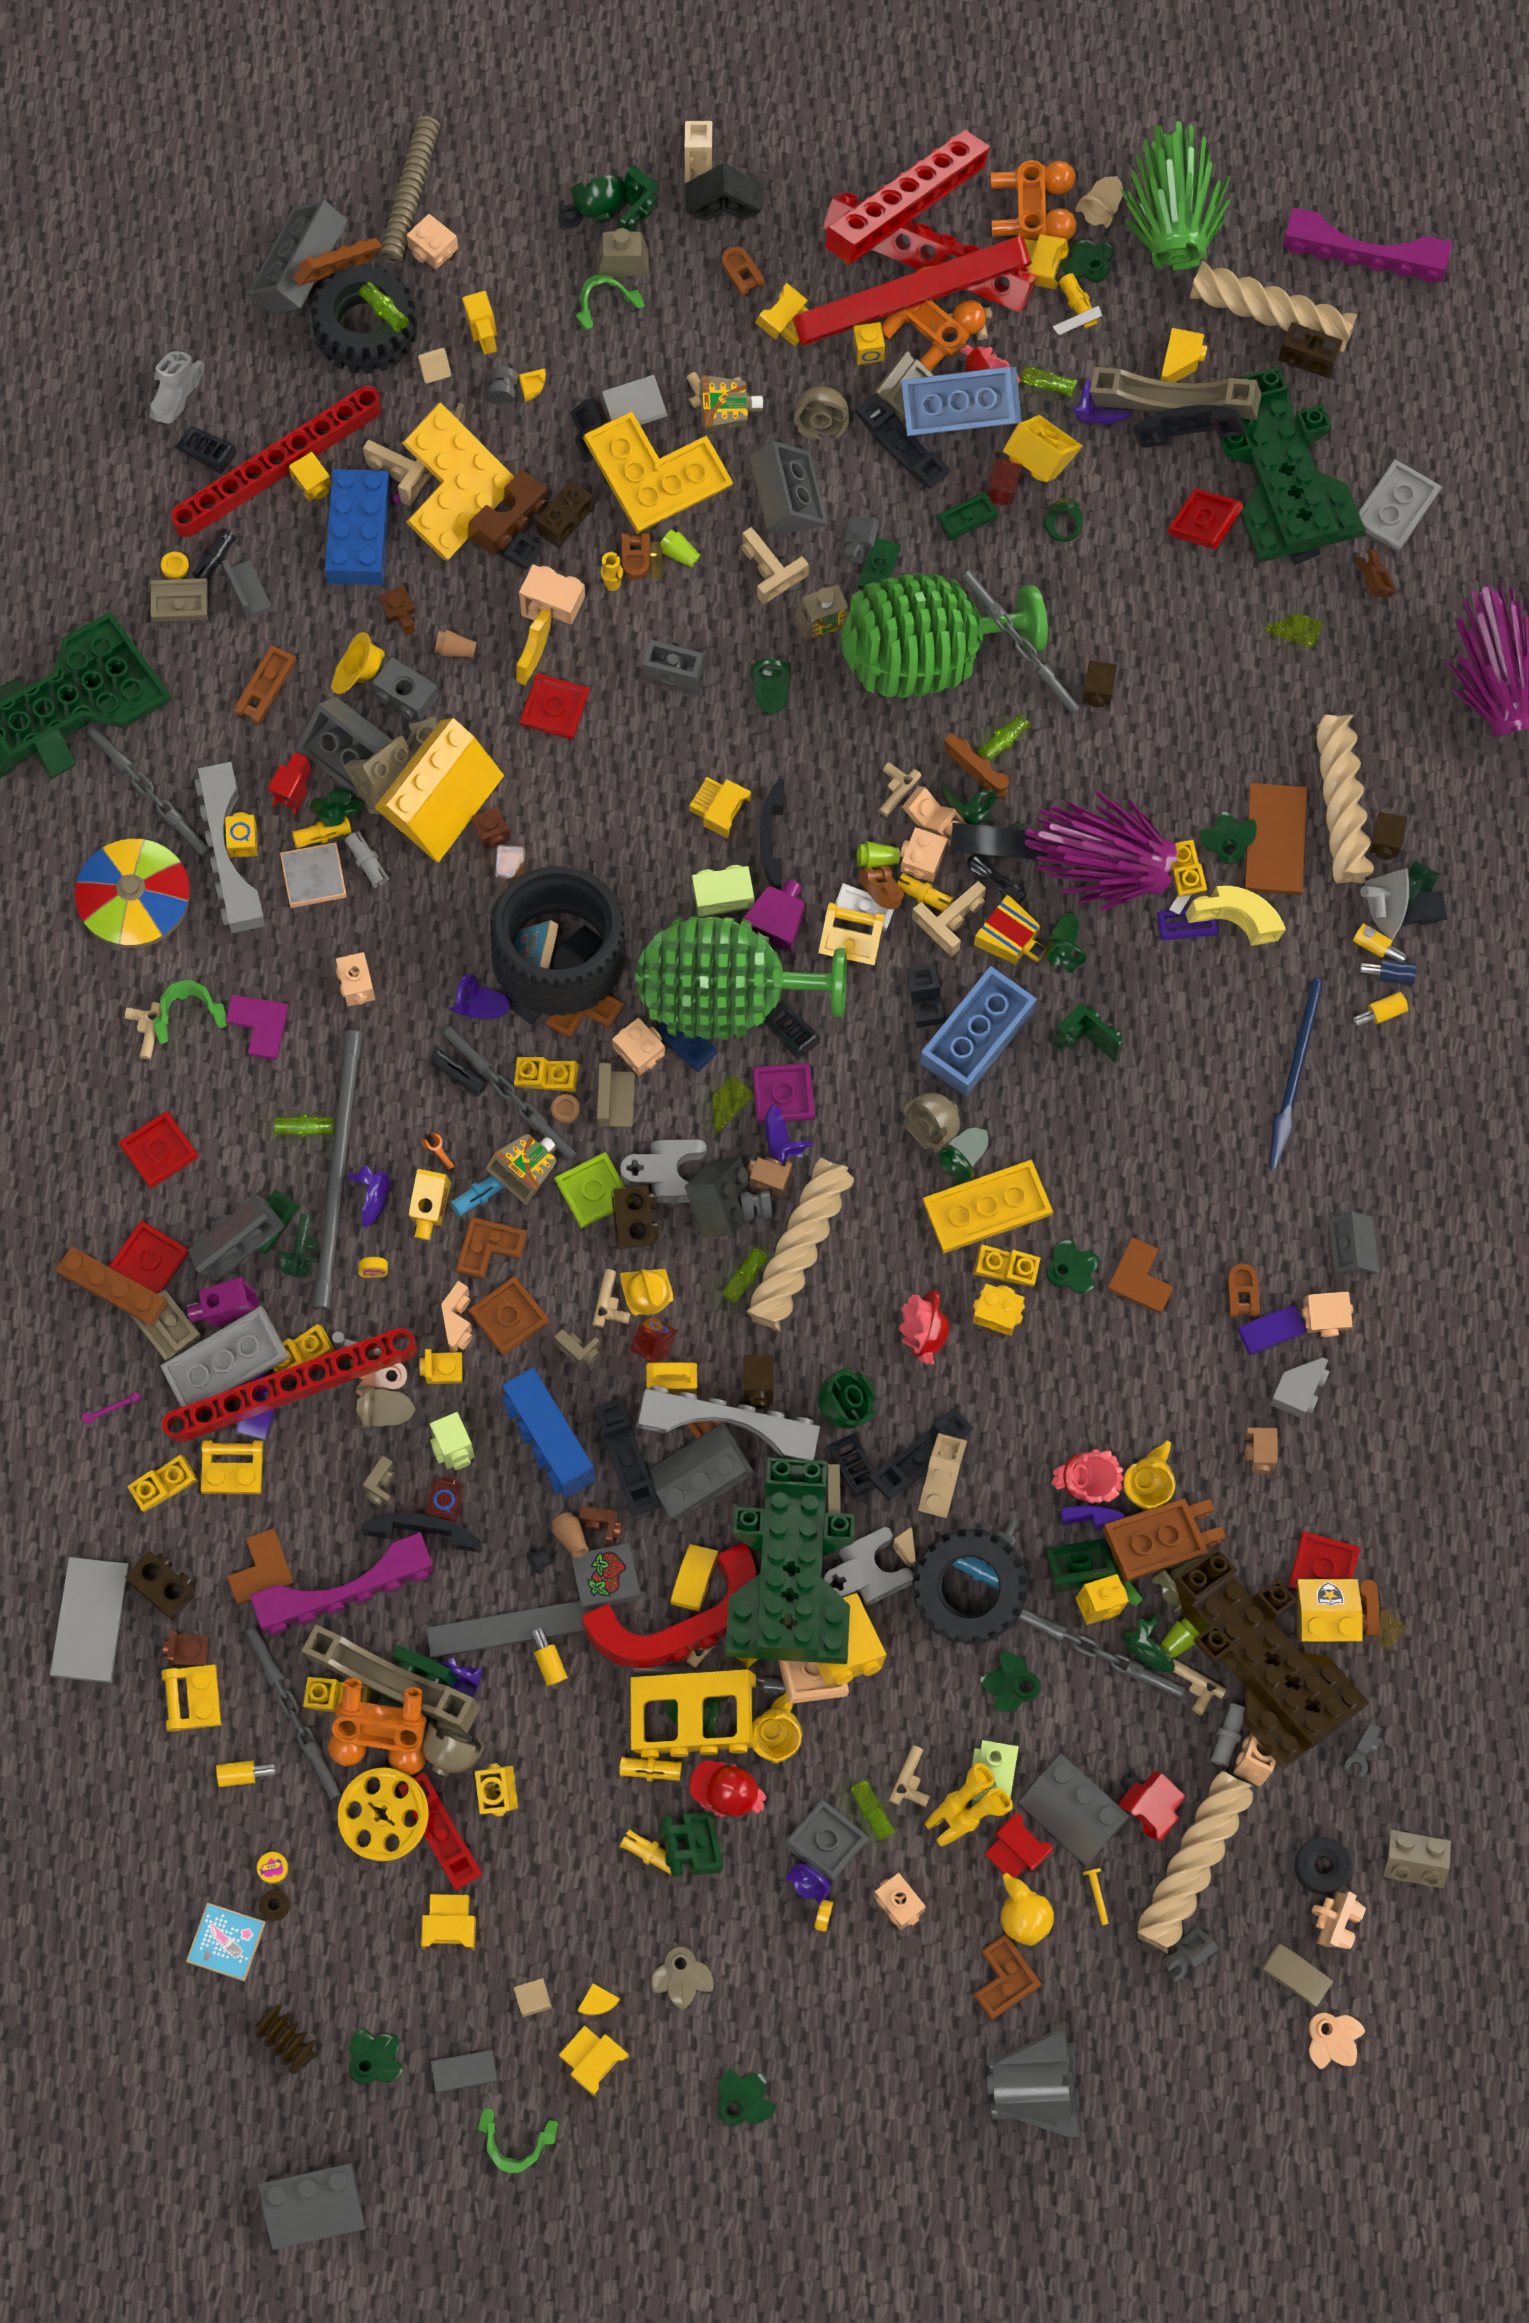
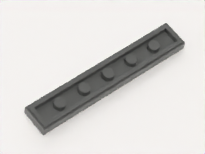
M575 1601L428 1627L426 1632L430 1657L434 1659L535 1641L532 1631L537 1628H542L546 1639L584 1632L581 1626V1616L593 1610L582 1612L581 1602Z

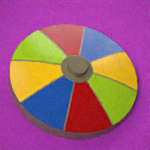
M125 839L106 845L88 859L78 875L75 887V901L84 925L94 936L113 946L139 948L159 942L178 927L189 906L190 883L184 866L166 847L145 839Z

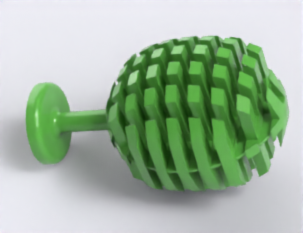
M915 574L914 576L901 575L897 578L890 577L882 579L879 583L872 582L867 584L863 591L860 590L852 595L850 613L845 623L843 622L840 640L841 650L852 674L854 669L858 671L857 676L867 691L874 693L876 688L879 689L878 692L882 696L906 698L911 695L918 697L925 696L927 693L935 694L942 692L945 688L950 687L952 689L957 687L962 680L964 681L972 676L974 659L979 647L981 650L983 634L1004 631L996 625L990 616L981 617L972 598L970 597V601L967 600L965 591L957 581L949 578L948 583L940 575ZM1027 585L1018 594L1017 613H1010L1008 615L1013 621V628L1019 630L1020 636L1026 637L1038 653L1044 651L1047 644V615L1039 589L1035 585ZM1004 616L998 619L1003 626L1005 623H1009ZM1024 642L1025 647H1026L1030 652H1032V650H1031V649L1028 647V645Z
M691 916L689 920L683 922V917H679L673 920L669 928L664 931L662 929L654 935L649 945L645 946L638 960L635 983L643 1004L646 1003L649 1008L650 1019L657 1020L660 1023L663 1021L667 1024V1032L670 1035L677 1037L678 1032L681 1031L684 1032L685 1038L699 1036L702 1039L719 1037L720 1040H728L731 1035L736 1034L738 1040L746 1036L748 1029L754 1025L757 1027L765 1021L766 1016L773 1007L775 1009L781 997L782 989L831 992L832 1015L843 1018L846 998L847 954L846 948L835 949L831 973L784 972L777 952L775 951L774 953L769 945V937L752 931L751 922L743 919L740 925L735 923V918H700V916Z

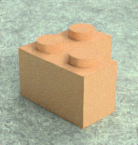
M533 564L519 592L521 615L535 620L540 611L545 609L552 612L553 618L572 625L585 598V586L575 577H564L556 574L553 569L547 566L539 567Z

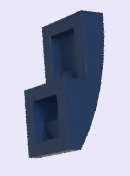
M664 1022L655 1029L662 1038L661 1042L698 1073L718 1053L715 1046L702 1039V1037L685 1038L684 1032L681 1031L678 1032L677 1037L670 1035L667 1032L668 1025Z

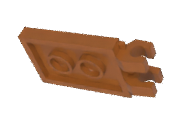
M1184 1498L1105 1524L1102 1530L1124 1582L1126 1583L1202 1558L1208 1554L1207 1548L1221 1543L1226 1538L1222 1526L1200 1533L1196 1523L1197 1520L1210 1516V1513L1215 1510L1211 1500H1205L1189 1506Z

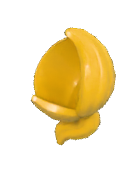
M1166 1440L1162 1445L1153 1449L1144 1459L1131 1465L1125 1473L1123 1480L1124 1491L1128 1499L1144 1511L1162 1506L1174 1494L1176 1480L1170 1466L1166 1463L1171 1447L1170 1441Z
M786 1693L777 1698L772 1704L771 1709L764 1712L762 1716L757 1717L752 1723V1738L757 1741V1748H753V1750L773 1764L786 1761L799 1749L802 1742L801 1725L796 1716L790 1712L793 1704H789Z
M1005 1873L1002 1877L1009 1897L1005 1900L1001 1910V1925L1010 1938L1023 1945L1034 1946L1050 1933L1054 1924L1052 1906L1045 1897L1031 1891L1021 1880Z

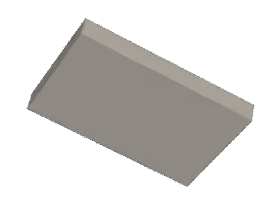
M1394 459L1358 512L1364 525L1365 533L1399 552L1441 491L1442 486Z

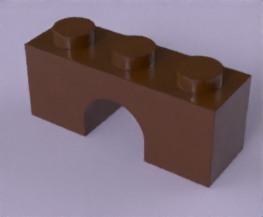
M521 470L504 487L503 503L509 506L511 510L498 512L485 505L469 521L468 538L492 556L500 549H506L511 543L512 537L518 531L523 532L535 514L539 515L545 510L548 504V488Z

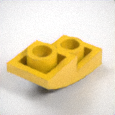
M1193 840L1174 843L1177 850V863L1171 861L1170 871L1178 896L1182 897L1207 892L1201 863H1198Z
M517 1057L514 1085L523 1088L576 1092L579 1064L576 1061H548L545 1057Z
M982 1244L978 1249L973 1274L1024 1286H1034L1040 1257L1016 1250L1007 1252Z
M317 1324L296 1339L288 1338L282 1342L290 1358L274 1367L273 1370L277 1373L335 1351L324 1328Z
M179 1455L157 1471H149L127 1487L140 1509L145 1512L199 1480L185 1457Z
M693 1544L689 1545L673 1590L672 1605L700 1611L709 1590V1580L717 1563L718 1551Z
M308 1677L303 1707L335 1713L337 1704L342 1702L344 1682H339L337 1679ZM362 1685L361 1702L369 1703L371 1689Z

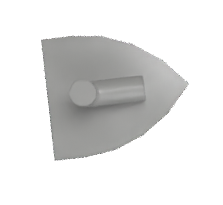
M1408 868L1367 880L1365 886L1360 891L1361 896L1366 897L1368 900L1373 921L1381 932L1392 940L1399 931L1407 911L1409 899Z

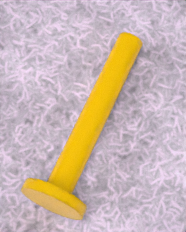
M1101 1868L1083 1872V1876L1089 1875L1101 1925L1109 1924L1096 1874L1101 1871Z

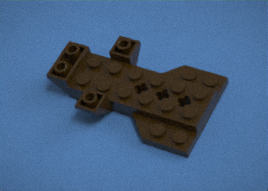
M1217 1547L1175 1577L1174 1582L1183 1615L1200 1634L1193 1641L1213 1664L1224 1662L1242 1682L1243 1696H1245L1243 1724L1284 1770L1357 1715L1369 1702L1330 1657L1299 1651L1275 1624L1297 1602V1599L1277 1578L1252 1598L1233 1576L1237 1569Z

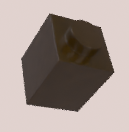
M1089 660L1082 701L1088 702L1090 706L1097 708L1104 707V705L1110 706L1117 668L1116 664Z
M1379 812L1375 821L1370 853H1375L1378 858L1389 860L1393 857L1398 858L1402 847L1407 817Z

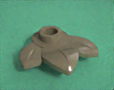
M686 1947L671 1949L665 1957V1963L655 1969L652 1975L651 1984L653 1992L661 1993L668 1990L670 1999L681 2010L690 2005L696 1990L711 1992L713 1990V1978L709 1968L705 1964L697 1962L692 1951ZM679 1957L686 1960V1965L683 1968H677L674 1965L675 1960Z

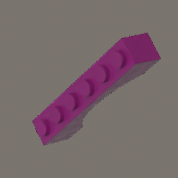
M1292 207L1283 248L1288 249L1294 254H1303L1305 252L1314 254L1321 260L1333 258L1342 260L1344 264L1349 266L1360 264L1368 266L1373 271L1388 270L1395 272L1400 277H1409L1411 275L1421 277L1425 282L1435 283L1437 281L1443 282L1452 242L1424 236L1415 241L1398 245L1370 244L1339 232L1319 213Z
M420 1532L393 1542L385 1555L371 1570L344 1586L322 1591H302L276 1585L250 1595L263 1633L270 1632L271 1636H275L287 1631V1626L298 1622L299 1625H305L315 1621V1615L326 1611L328 1615L338 1613L345 1609L344 1605L353 1601L356 1604L368 1602L373 1599L372 1594L382 1590L386 1594L395 1592L402 1587L401 1583L412 1580L413 1583L422 1582L430 1577L429 1573L434 1572V1568Z

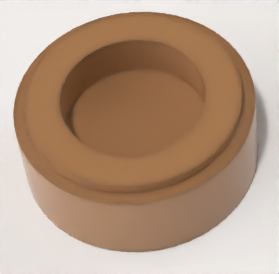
M568 1094L556 1097L551 1105L552 1116L557 1122L562 1124L574 1122L580 1114L578 1100Z

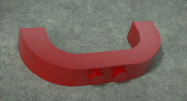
M742 1543L718 1554L717 1565L725 1579L728 1591L724 1599L717 1606L656 1634L640 1636L625 1630L617 1621L610 1605L606 1604L581 1616V1626L590 1643L608 1660L621 1666L636 1669L653 1668L673 1660L681 1662L690 1657L692 1651L701 1647L703 1650L714 1647L719 1643L718 1640L725 1637L727 1633L729 1597L756 1577L754 1560L747 1545Z

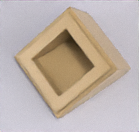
M444 348L418 356L420 370L426 384L451 376Z
M910 1527L894 1539L893 1549L906 1566L912 1569L915 1567L916 1559L913 1532Z
M543 1978L514 1987L522 2018L552 2008Z

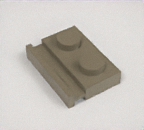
M909 351L904 352L873 392V394L877 393L901 420L905 419L901 380L934 376L917 359L912 358Z
M207 578L151 580L152 622L208 620Z
M164 1289L158 1295L165 1298L168 1304L152 1327L133 1316L132 1318L167 1362L174 1355L179 1354L198 1340L201 1335Z

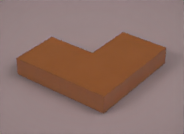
M607 994L604 1000H600L597 1005L591 1006L583 1012L579 1011L576 1014H566L565 1016H550L546 1026L569 1039L572 1038L585 1016L611 1029L625 1004Z
M471 1217L455 1272L484 1280L492 1253L520 1260L528 1231Z
M1132 1237L1111 1280L1108 1291L1161 1315L1174 1287L1147 1275L1159 1249Z
M274 1528L246 1538L256 1566L227 1576L238 1606L250 1602V1595L276 1585L284 1587L295 1585Z
M1007 1934L981 1951L998 1978L977 1991L974 1997L992 2021L1042 1986V1984Z

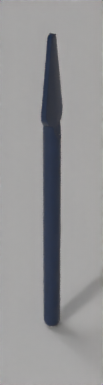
M1318 977L1311 981L1280 1114L1274 1118L1270 1170L1276 1169L1293 1127L1292 1109L1323 985L1322 979Z

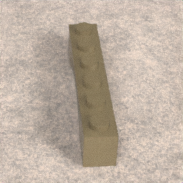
M1094 367L1089 391L1095 406L1164 412L1185 406L1216 405L1233 409L1238 412L1241 419L1257 420L1261 400V392L1257 380L1228 378L1210 383H1175L1143 377L1123 369Z
M318 1625L314 1626L302 1649V1652L310 1661L346 1678H357L362 1681L363 1686L401 1704L404 1702V1692L407 1688L415 1687L421 1689V1713L465 1734H468L481 1708L474 1698L449 1686L406 1671Z

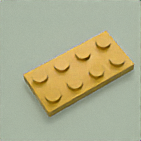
M1032 1160L929 1195L922 1200L943 1254L1053 1214Z

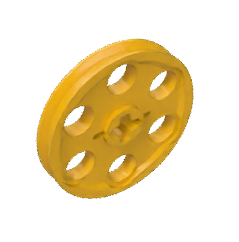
M375 1768L357 1776L345 1789L338 1807V1825L346 1844L358 1855L376 1861L395 1860L413 1850L425 1833L429 1816L427 1799L421 1786L408 1774L391 1768ZM376 1777L380 1781V1789L377 1793L371 1795L367 1791V1783L371 1778ZM404 1781L407 1783L409 1790L404 1798L399 1799L395 1794V1787L399 1782ZM353 1802H359L362 1807V1812L356 1819H352L348 1814L349 1806ZM374 1807L385 1809L388 1819L393 1821L395 1825L390 1821L380 1819L381 1815ZM410 1810H415L418 1814V1821L413 1827H408L405 1824V1815ZM367 1830L371 1834V1842L368 1846L362 1848L358 1844V1836L362 1831ZM395 1834L400 1841L399 1847L395 1851L390 1852L386 1847V1840L390 1835Z

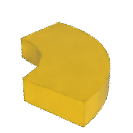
M541 610L530 626L526 646L517 663L516 680L525 686L541 658L548 638L552 612L548 610Z

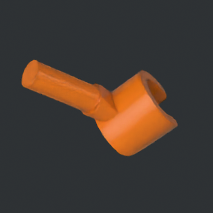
M430 1133L435 1140V1144L432 1147L426 1139H421L422 1147L434 1151L448 1170L454 1167L441 1147L442 1138L440 1135Z

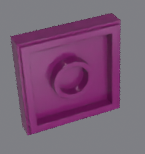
M810 1063L752 1067L757 1124H765V1116L773 1104L779 1108L785 1122L815 1120Z

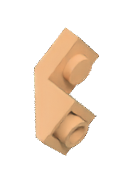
M918 786L902 806L917 825L930 833L947 838L948 846H950L952 823L967 824L954 808L940 806L926 787Z
M460 1281L456 1283L441 1304L449 1349L452 1353L457 1352L458 1347L464 1350L473 1336L470 1334L472 1331L471 1324L456 1314L457 1312L461 1314L470 1302V1298H468L470 1295L469 1289Z

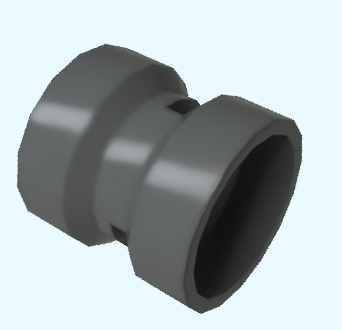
M494 367L491 370L490 380L492 384L488 387L487 396L493 402L504 401V403H512L515 399L514 386L517 384L518 373L509 367Z
M769 1189L760 1190L757 1194L740 1192V1202L745 1221H752L754 1217L772 1218Z

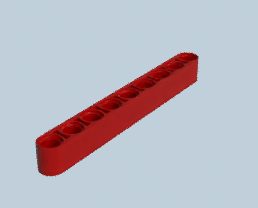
M1019 236L808 310L792 317V321L800 345H807L853 329V326L867 324L1015 272L1031 265L1032 261L1024 237Z
M371 386L359 388L177 505L171 513L176 533L182 537L195 535L290 474L289 465L311 452L318 456L374 420L381 412L378 391ZM365 402H374L369 406L363 405ZM344 416L351 417L348 420H341ZM320 431H328V433L324 435L318 434ZM299 445L306 446L301 450L294 449ZM275 460H282L280 464H272ZM252 475H260L256 479L249 478ZM231 489L237 490V491H236L235 493H233V494H227V493H226L228 490H231ZM207 504L214 505L212 508L209 509L203 508ZM183 519H191L186 524L180 523Z
M396 1328L173 1410L164 1416L162 1429L172 1441L177 1443L186 1442L406 1361L415 1355L417 1342L409 1330ZM401 1338L410 1340L409 1346L404 1350L395 1348L396 1342ZM375 1348L382 1350L381 1356L377 1360L367 1359L370 1350ZM344 1359H352L354 1361L351 1369L346 1371L340 1370L339 1365ZM315 1370H325L323 1379L320 1381L311 1380L312 1373ZM290 1379L297 1380V1386L294 1390L289 1392L283 1390L286 1381ZM264 1389L269 1391V1396L265 1401H255L258 1391ZM231 1401H241L240 1408L237 1411H227V1406ZM203 1411H212V1418L208 1422H199V1416ZM184 1421L182 1431L179 1433L171 1432V1426L174 1422Z

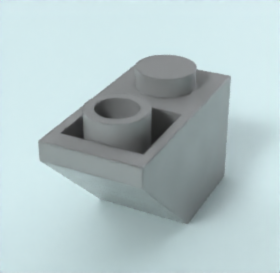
M1320 1358L1285 1371L1270 1405L1301 1419L1304 1418L1306 1411L1312 1413L1319 1398L1314 1395L1317 1385L1323 1387L1330 1372L1325 1369L1328 1360Z

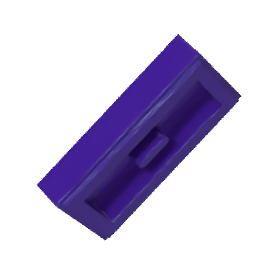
M1182 909L1180 914L1171 910L1157 912L1160 939L1164 941L1217 935L1216 919L1188 923V920L1165 923V919L1186 917L1185 913L1188 909ZM1211 925L1209 928L1166 932V929Z

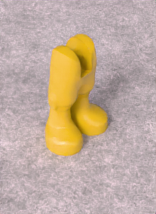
M982 1763L973 1765L967 1773L966 1783L959 1791L947 1794L945 1801L925 1822L929 1830L943 1823L944 1820L951 1826L936 1839L940 1846L950 1844L967 1832L974 1831L983 1817L987 1815L1003 1816L1012 1810V1800L1005 1791L999 1788L989 1790L975 1805L967 1809V1803L989 1789L995 1783L994 1775L986 1765Z

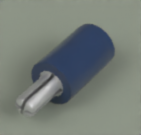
M1382 959L1380 965L1361 963L1360 972L1379 975V981L1414 985L1416 964Z

